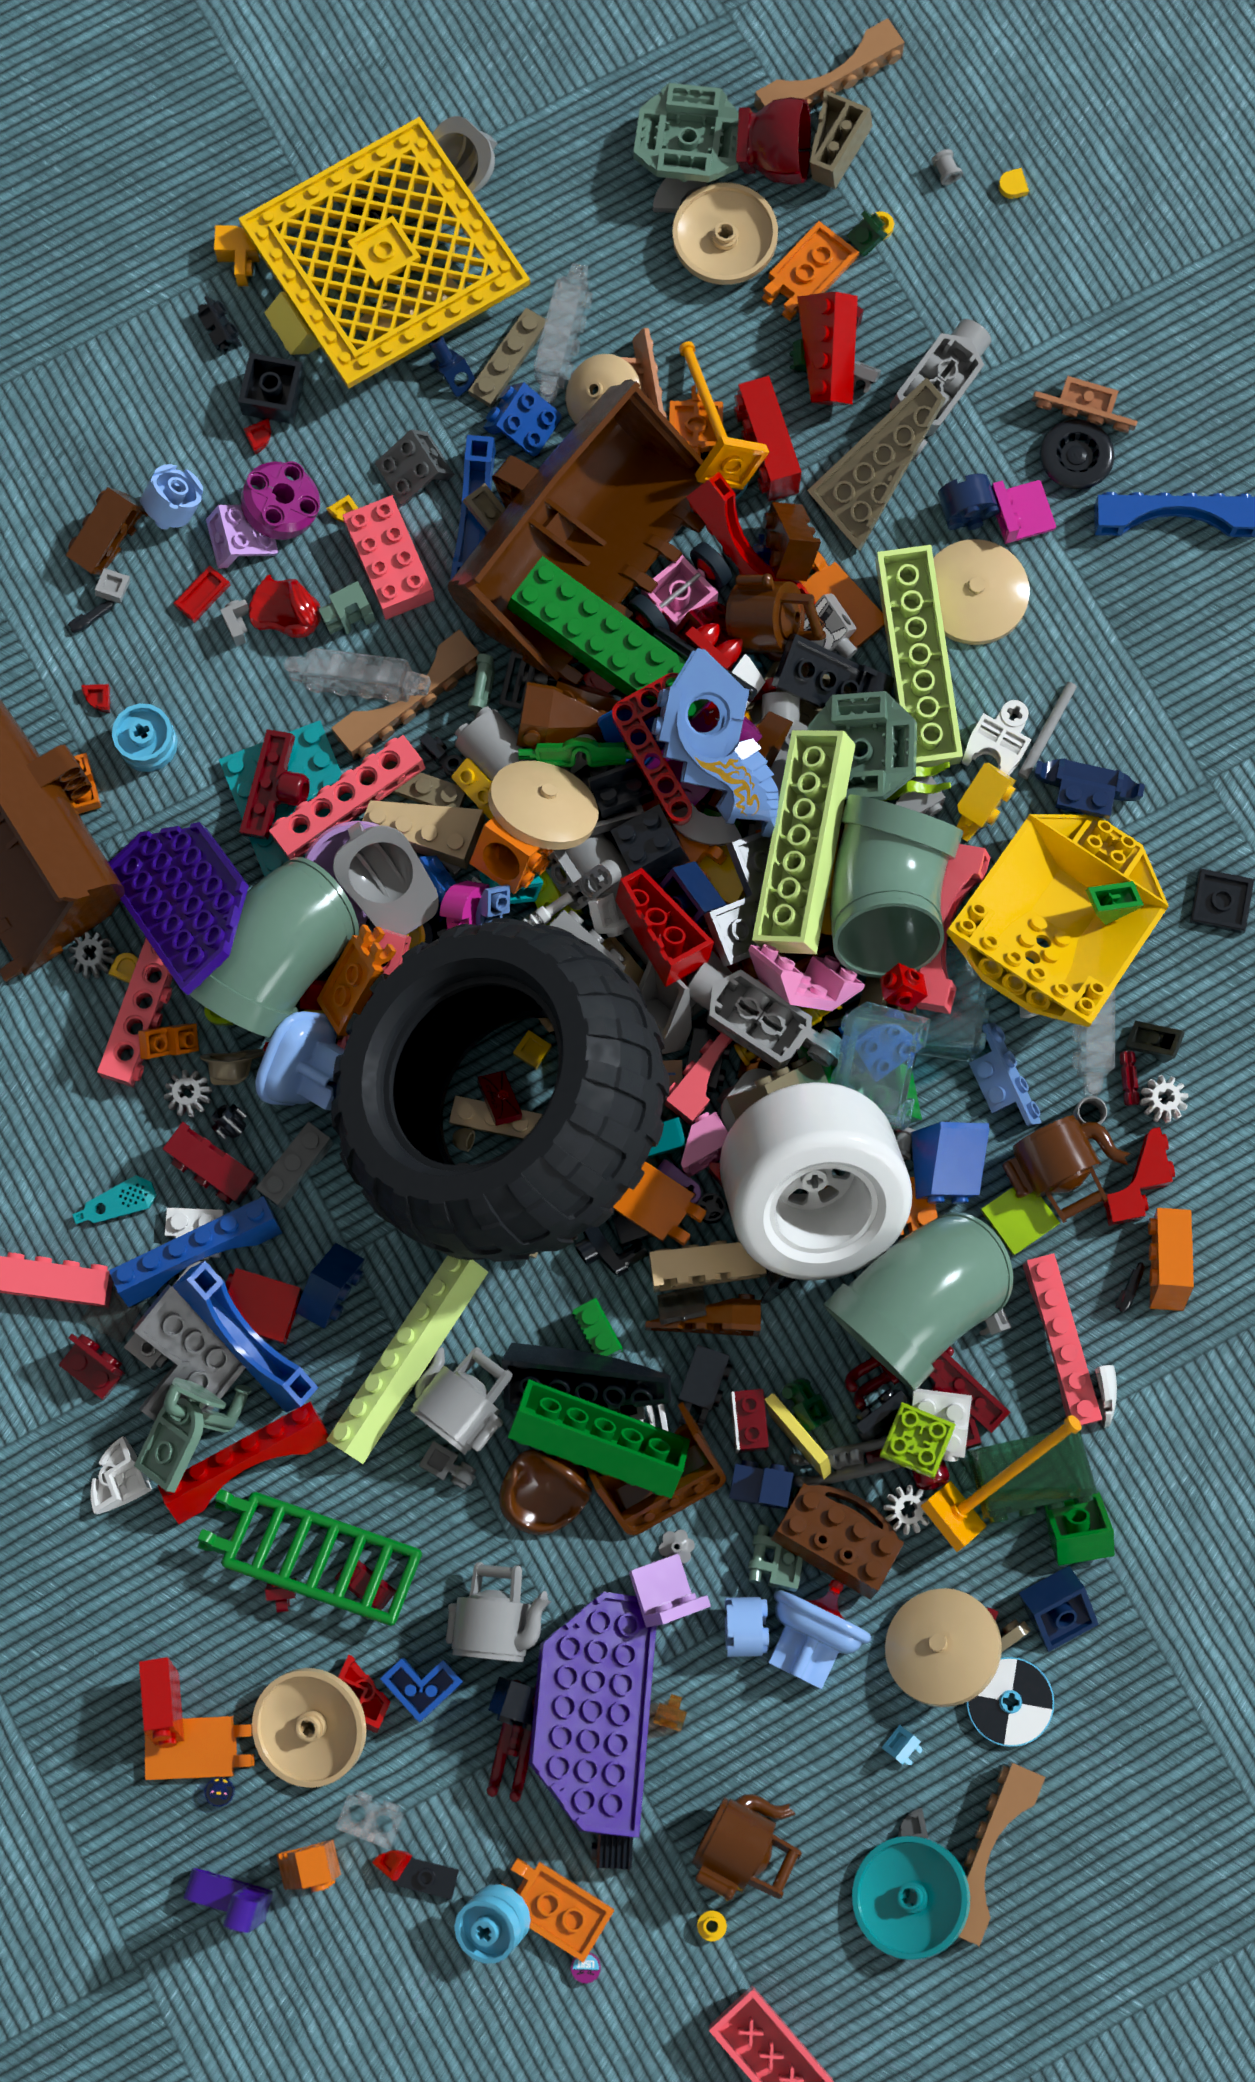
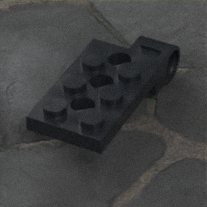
M790 633L771 685L823 709L832 695L844 694V686L847 683L851 686L850 694L886 691L890 694L894 678L866 665H859L806 638ZM806 662L809 666V672L806 677H803L801 667ZM825 673H828L830 676V683L827 687H824L822 683Z

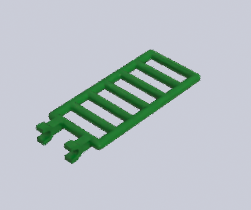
M220 1489L215 1498V1501H217L215 1508L240 1514V1519L230 1541L202 1529L198 1537V1548L223 1554L221 1564L224 1568L388 1626L395 1625L422 1557L420 1549L259 1492H252L246 1501L233 1496L225 1490ZM258 1505L274 1510L252 1564H248L235 1559L255 1510ZM286 1514L301 1521L279 1574L262 1569ZM315 1524L328 1530L305 1584L289 1577L310 1526ZM338 1533L355 1538L334 1592L330 1593L316 1587ZM369 1543L382 1549L362 1600L359 1603L344 1598L364 1545ZM392 1552L409 1557L387 1613L371 1606Z

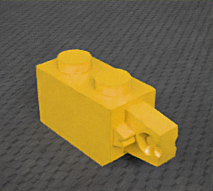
M990 763L983 764L957 805L958 811L962 815L956 827L964 832L962 839L965 841H970L980 828L986 827L988 824L992 826L1001 813L997 809L1003 801L1008 802L1016 790L1013 787L1016 780Z

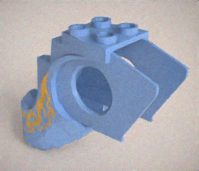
M697 648L696 651L693 650L672 686L659 691L657 706L661 707L660 717L654 718L651 734L656 735L655 741L665 743L663 758L683 762L680 782L723 791L716 808L726 824L733 825L736 819L762 821L761 836L770 838L775 827L779 799L778 788L771 777L774 774L766 765L768 761L758 752L762 748L754 739L739 741L750 689H745L706 650ZM699 699L712 701L719 710V722L709 732H697L688 720L690 705Z

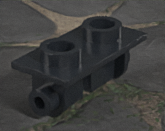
M205 296L204 299L207 304H202L197 308L199 311L197 315L207 331L213 327L216 328L209 333L215 348L221 351V353H226L231 349V344L241 347L242 344L237 337L239 332L235 325L229 322L226 317L227 310L219 300L215 301Z

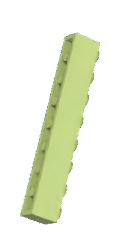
M447 1255L328 1436V1442L364 1464L488 1274L487 1270L474 1260L457 1259Z

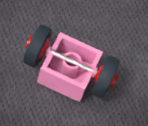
M701 542L690 551V557L697 570L682 555L676 563L672 562L653 578L658 583V586L651 594L641 589V594L630 600L628 609L634 614L633 619L636 625L651 636L658 626L665 627L673 632L688 611L717 601L718 592L714 587H724L732 579V574L724 558L709 544Z

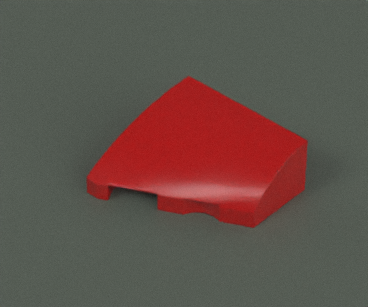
M348 1654L338 1678L352 1689L360 1701L365 1715L366 1729L378 1733L391 1702L383 1692L377 1689L370 1676L366 1675L355 1662L356 1659Z

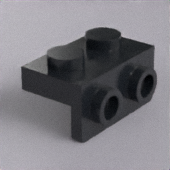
M888 1389L877 1398L879 1402L873 1407L867 1406L855 1415L856 1420L851 1425L863 1441L881 1438L890 1431L901 1403H906L908 1400L902 1390Z

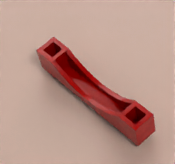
M720 472L686 496L691 509L701 517L706 524L708 532L715 536L721 544L723 552L736 564L740 575H764L769 573L772 575L773 581L793 582L797 585L801 594H809L800 581L775 579L774 569L766 564L751 548L738 521L735 492Z
M308 1402L186 1469L175 1493L165 1491L159 1485L157 1486L164 1504L177 1523L181 1524L203 1512L220 1488L242 1471L276 1457L308 1454L328 1443L327 1438L329 1434L311 1402Z

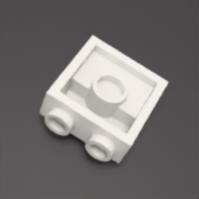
M916 1389L913 1394V1407L956 1424L942 1459L954 1462L958 1461L959 1457L965 1458L972 1396Z

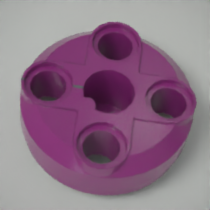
M294 461L286 463L268 462L259 465L247 476L241 491V509L247 522L257 532L272 539L287 540L301 535L312 525L320 509V497L315 483L304 472L300 464ZM286 476L291 477L294 481L289 480ZM252 485L257 486L260 490L254 489ZM301 509L308 511L309 514L304 513ZM267 519H272L275 523H270Z

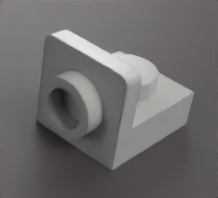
M234 600L226 604L225 608L221 609V613L237 647L246 643L244 633L248 631L241 617L249 614V607L246 600Z

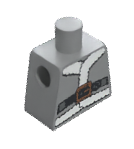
M824 594L816 602L815 607L822 629L826 633V638L812 642L850 659L858 650L848 640L856 631V626L833 594ZM805 614L803 631H811L807 615Z

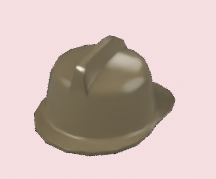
M251 1049L232 1053H209L201 1055L200 1059L207 1061L212 1084L236 1085L244 1081L249 1075L252 1059L263 1056L265 1051L263 1049Z

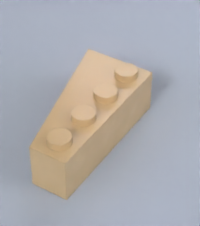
M370 800L362 821L395 828L408 839L416 853L425 856L436 855L440 861L467 869L485 823V816L482 809Z
M739 1239L738 1243L727 1244V1241L711 1242L709 1246L699 1247L698 1244L683 1246L681 1249L665 1248L649 1252L654 1293L766 1277L767 1274L766 1268L757 1263L746 1252Z

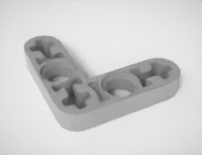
M564 849L554 850L547 858L550 862L546 872L561 895L568 892L574 901L569 906L574 910H580L589 905V901L604 894L617 884L622 876L619 866L612 860L603 861L581 876ZM560 867L564 870L567 878L562 875ZM607 872L608 876L604 879L602 875ZM589 879L595 884L596 891L591 887ZM581 891L583 896L579 898L578 893Z

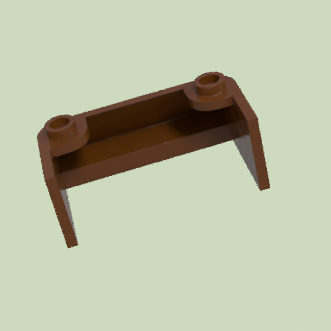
M683 1402L678 1407L686 1424L680 1426L674 1434L690 1439L684 1470L672 1499L663 1495H656L652 1491L636 1485H629L623 1480L600 1474L598 1471L586 1467L595 1490L625 1533L629 1535L643 1533L720 1489L725 1483L726 1476Z

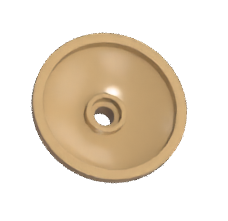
M599 354L586 359L574 370L566 388V406L570 417L576 425L609 387L621 385L624 380L629 379L637 381L640 385L635 369L627 361L616 355ZM598 386V392L593 395V389Z

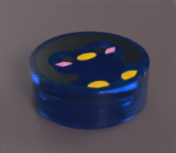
M227 1777L211 1779L205 1787V1798L211 1805L216 1807L229 1804L235 1795L233 1782Z

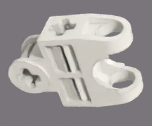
M1018 700L1008 701L1004 704L996 719L983 713L970 736L961 763L969 766L972 759L976 760L980 755L987 754L996 759L999 770L1010 775L1018 766L1031 742L1030 738L1021 734L1028 718L1026 705ZM1013 713L1017 715L1014 721L1009 719Z

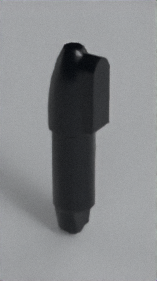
M111 600L102 602L86 615L82 613L68 623L72 633L80 632L91 626L93 622L109 612L114 602Z
M1139 1262L1136 1269L1132 1270L1126 1288L1120 1293L1115 1306L1120 1312L1125 1313L1133 1303L1145 1266L1142 1262Z

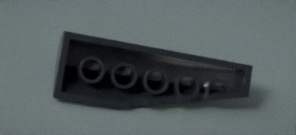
M511 1343L502 1358V1369L512 1373L511 1380L503 1389L504 1409L517 1410L528 1379L599 1406L608 1407L610 1410L620 1409L624 1405L641 1407L669 1404L671 1402V1375L625 1360L572 1349Z

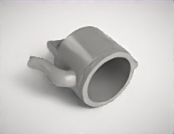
M441 1347L433 1356L429 1368L416 1382L414 1392L417 1400L413 1403L410 1411L463 1454H466L472 1448L478 1452L498 1427L503 1425L502 1419L498 1417L501 1411L493 1403L511 1380L512 1373L508 1370L505 1371L484 1355L479 1347L474 1348L455 1371L452 1372L444 1366L445 1351L444 1347ZM475 1362L498 1379L489 1392L486 1386L473 1375L465 1374Z
M482 1562L475 1563L469 1598L457 1597V1604L451 1603L448 1605L449 1617L446 1642L447 1644H452V1655L524 1662L527 1649L534 1646L540 1637L542 1611L551 1602L548 1600L547 1592L543 1591L533 1601L532 1605L520 1603L521 1566L503 1567L484 1565ZM483 1577L511 1579L510 1595L498 1590H485L481 1592Z

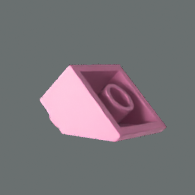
M709 1112L700 1115L694 1120L695 1124L691 1125L681 1161L683 1172L689 1178L709 1167L710 1162L716 1163L720 1160L722 1147L728 1131L716 1112L711 1115Z

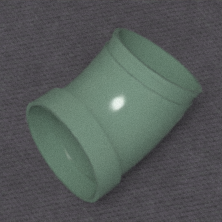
M848 795L841 818V824L844 825L835 859L830 897L834 953L839 962L847 969L868 977L881 978L898 963L919 970L938 955L944 943L941 914L943 880L948 860L955 859L964 832L947 822L902 806L865 796Z
M302 857L289 859L282 866L261 879L247 892L230 956L189 995L222 1018L248 1031L271 1038L277 1026L286 1017L298 1012L296 1005L315 979L340 958L352 935L359 936L358 920L347 895L336 880L315 862Z
M947 1213L902 1238L869 1265L849 1286L843 1283L823 1306L879 1363L908 1388L916 1391L935 1370L932 1364L954 1342L982 1321L998 1313L1006 1305L1013 1287L1012 1264L1003 1242L986 1223L966 1213Z

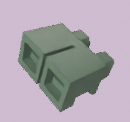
M358 581L329 595L331 603L319 608V612L330 635L343 628L346 634L350 633L351 624L361 619L364 620L366 625L376 621L370 604Z

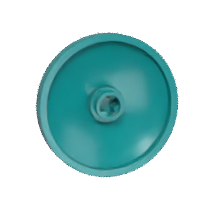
M902 1836L881 1843L864 1858L854 1879L852 1903L859 1927L875 1947L896 1958L918 1960L935 1956L946 1950L961 1934L970 1910V1890L963 1868L946 1848L926 1838Z

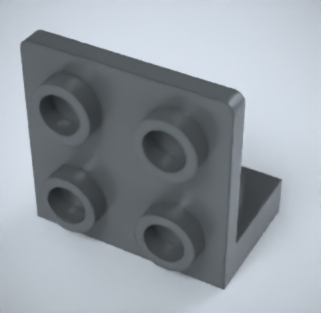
M413 429L407 432L375 462L380 473L402 505H406L433 479L448 481L455 475L429 433Z

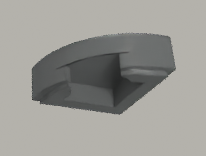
M917 1808L907 1814L899 1827L898 1837L915 1836L928 1838L922 1808Z

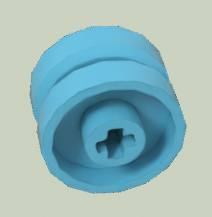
M139 703L123 710L113 723L112 738L114 745L128 766L138 771L152 772L162 769L171 762L177 751L178 739L169 718L161 709L151 704Z
M488 1885L480 1889L457 1914L454 1928L459 1945L472 1959L481 1963H498L506 1959L526 1936L531 1920L529 1909L517 1892L503 1885Z

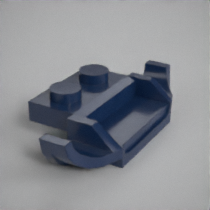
M1066 758L1055 759L1047 763L1037 761L1035 777L1045 784L1059 787L1055 808L1107 820L1111 817L1114 799L1121 801L1140 800L1143 797L1145 784L1135 783L1120 770L1115 771L1070 761Z

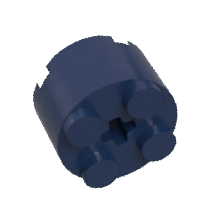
M986 474L966 475V481L958 483L957 479L939 489V502L949 530H956L961 527L975 530L983 526L984 520L1000 513L991 482Z

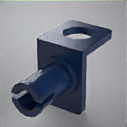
M443 336L428 343L436 357L429 364L444 376L453 394L459 397L470 389L476 379L465 358L449 349ZM460 372L466 373V383L462 386H456L454 382L455 376Z

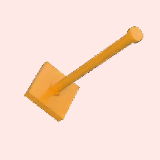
M690 341L684 342L679 347L680 354L686 359L717 439V443L701 464L695 476L698 482L705 483L716 473L720 472L731 488L743 490L768 455L769 450L766 444L727 437L695 356V346Z
M1069 1415L1064 1420L1063 1425L967 1499L964 1498L952 1481H949L920 1507L955 1551L958 1552L987 1527L973 1508L1068 1435L1079 1432L1082 1428L1081 1423L1075 1416Z

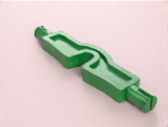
M586 737L572 738L564 743H537L536 749H518L519 761L536 760L562 767L574 766L576 753L580 751L586 754L587 764L590 767L625 765L626 759L634 758L624 742L598 743Z

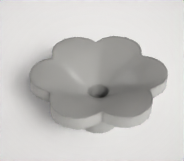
M680 1529L675 1533L668 1531L663 1535V1543L659 1546V1552L666 1557L678 1554L681 1562L687 1563L691 1558L690 1552L694 1550L695 1543L692 1539L688 1538L684 1530ZM678 1544L680 1548L676 1550L674 1545Z

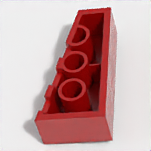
M836 291L797 296L811 402L829 406L852 405L858 296Z
M643 868L620 879L615 901L665 987L699 969L704 963L709 962L714 941Z

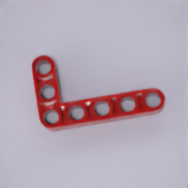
M669 673L618 701L612 709V718L672 824L682 826L687 824L692 817L691 802L668 762L663 758L660 748L644 722L660 713L661 707L657 706V702L653 707H645L641 703L645 696H653L657 700L659 691L675 681L678 673ZM628 709L633 715L629 720L621 721L617 717L619 711ZM636 733H641L645 735L646 741L641 745H635L631 742V737ZM655 757L660 761V764L655 769H649L644 765L646 759ZM663 781H669L674 785V788L670 793H662L658 789L659 784ZM677 805H683L687 808L688 812L684 817L679 818L672 814V809Z

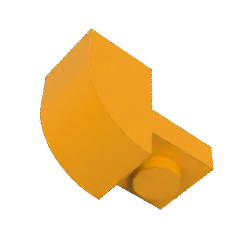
M215 225L214 251L218 262H235L234 275L237 285L248 286L249 276H253V262H260L257 249L243 228L232 225Z

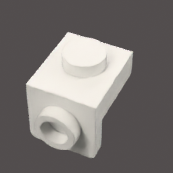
M613 893L602 894L588 902L594 930L598 934L607 933L608 937L622 935L624 933L623 930L629 927L626 919L619 920Z

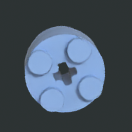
M172 464L162 465L155 470L140 498V504L146 513L161 529L177 528L188 524L202 500L203 487L199 479L188 470L182 472L176 469V465Z
M760 1597L725 1598V1609H727L725 1618L727 1657L762 1656L763 1653H767L769 1630L768 1628H763V1625H766V1617L768 1615L767 1599H761Z

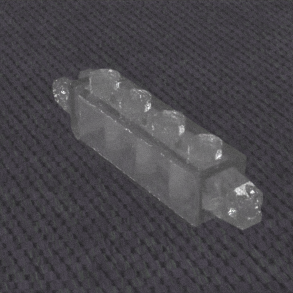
M573 263L567 277L562 276L556 280L534 363V376L541 385L540 396L549 404L555 402L558 389H564L566 380H570L574 370V364H571L572 357L577 356L579 352L580 340H577L579 332H584L586 316L583 315L585 308H590L593 293L589 292V282L587 281L588 266Z
M313 648L307 652L306 657L293 656L285 659L286 661L284 662L285 669L289 672L290 680L303 683L307 690L315 693L329 692L340 696L354 695L365 699L378 698L389 702H408L410 696L427 695L431 686V680L428 675L413 672L407 660L401 658Z
M1115 988L1090 1027L1078 1024L1073 1026V1041H1077V1052H1073L1072 1065L1073 1069H1077V1077H1083L1085 1096H1098L1103 1090V1078L1115 1068Z

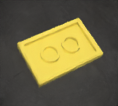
M775 1394L769 1395L764 1399L769 1416L823 1479L828 1477L832 1471L828 1456Z

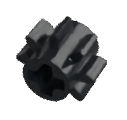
M232 1104L230 1107L222 1105L212 1115V1120L215 1124L211 1128L223 1139H226L228 1136L236 1138L246 1128V1123L243 1119L247 1115L235 1104Z

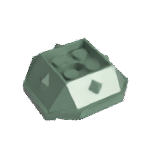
M668 83L661 89L659 94L651 98L639 110L633 158L656 177L679 179L683 183L689 180L714 182L720 177L738 170L736 154L739 112L727 100L728 97L721 88Z
M886 691L832 695L826 702V706L807 727V730L844 731L856 744L845 802L848 795H860L877 800H886L916 776L917 722ZM862 749H868L864 756L858 757V753Z

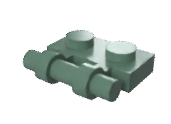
M758 1525L757 1535H754L752 1542L754 1546L753 1558L749 1560L748 1570L750 1571L749 1582L759 1584L761 1574H769L768 1586L796 1592L799 1586L803 1559L771 1540L772 1537L768 1536L770 1527ZM766 1549L774 1550L772 1563L764 1561Z

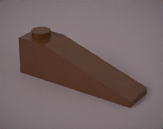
M527 682L516 746L536 749L537 743H564L583 734L593 736L598 743H606L597 720L608 712L595 710L585 705L586 702L579 698L576 700L563 694V690L554 686Z
M770 711L756 725L763 736L757 742L762 748L758 752L768 761L766 765L769 769H771L793 724L792 721ZM711 789L700 801L716 808L723 791Z
M738 1294V1298H731L646 1321L645 1330L758 1337L761 1330V1300L755 1299V1295Z

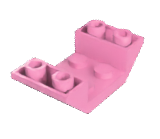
M763 944V947L750 945L748 949L758 979L790 1005L833 1011L861 992L865 986L864 983L856 978L857 974L840 966L839 960L830 955H825L824 958L812 956L805 973H802L794 967L795 963L781 957L778 954L779 950L771 945Z

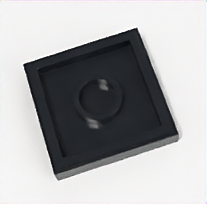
M1200 868L1189 923L1244 934L1246 932L1254 879Z

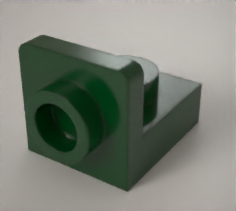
M864 210L861 213L864 219L846 236L861 255L866 256L888 234L883 229L885 222L877 213L872 215Z

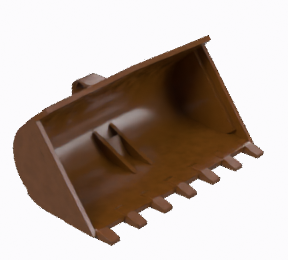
M632 379L624 380L621 385L609 387L538 469L512 455L508 456L492 476L505 510L448 583L449 593L455 603L479 629L497 642L523 656L522 660L556 681L561 678L575 686H578L584 678L582 673L570 666L575 658L507 609L511 596L540 558L544 556L625 617L631 619L634 614L620 603L634 586L650 594L654 591L658 583L645 573L658 556L673 563H676L682 556V552L669 543L678 530L684 526L700 533L706 526L704 521L693 513L686 496L703 484L697 481L695 473L704 461L639 388V383Z
M0 699V940L14 959L0 969V975L7 982L22 973L24 976L28 975L63 952L62 948L74 941L75 938H79L85 932L90 931L114 912V909L121 901L120 898L124 896L125 889L72 805V802L88 793L92 788V784L67 745H59L40 756Z

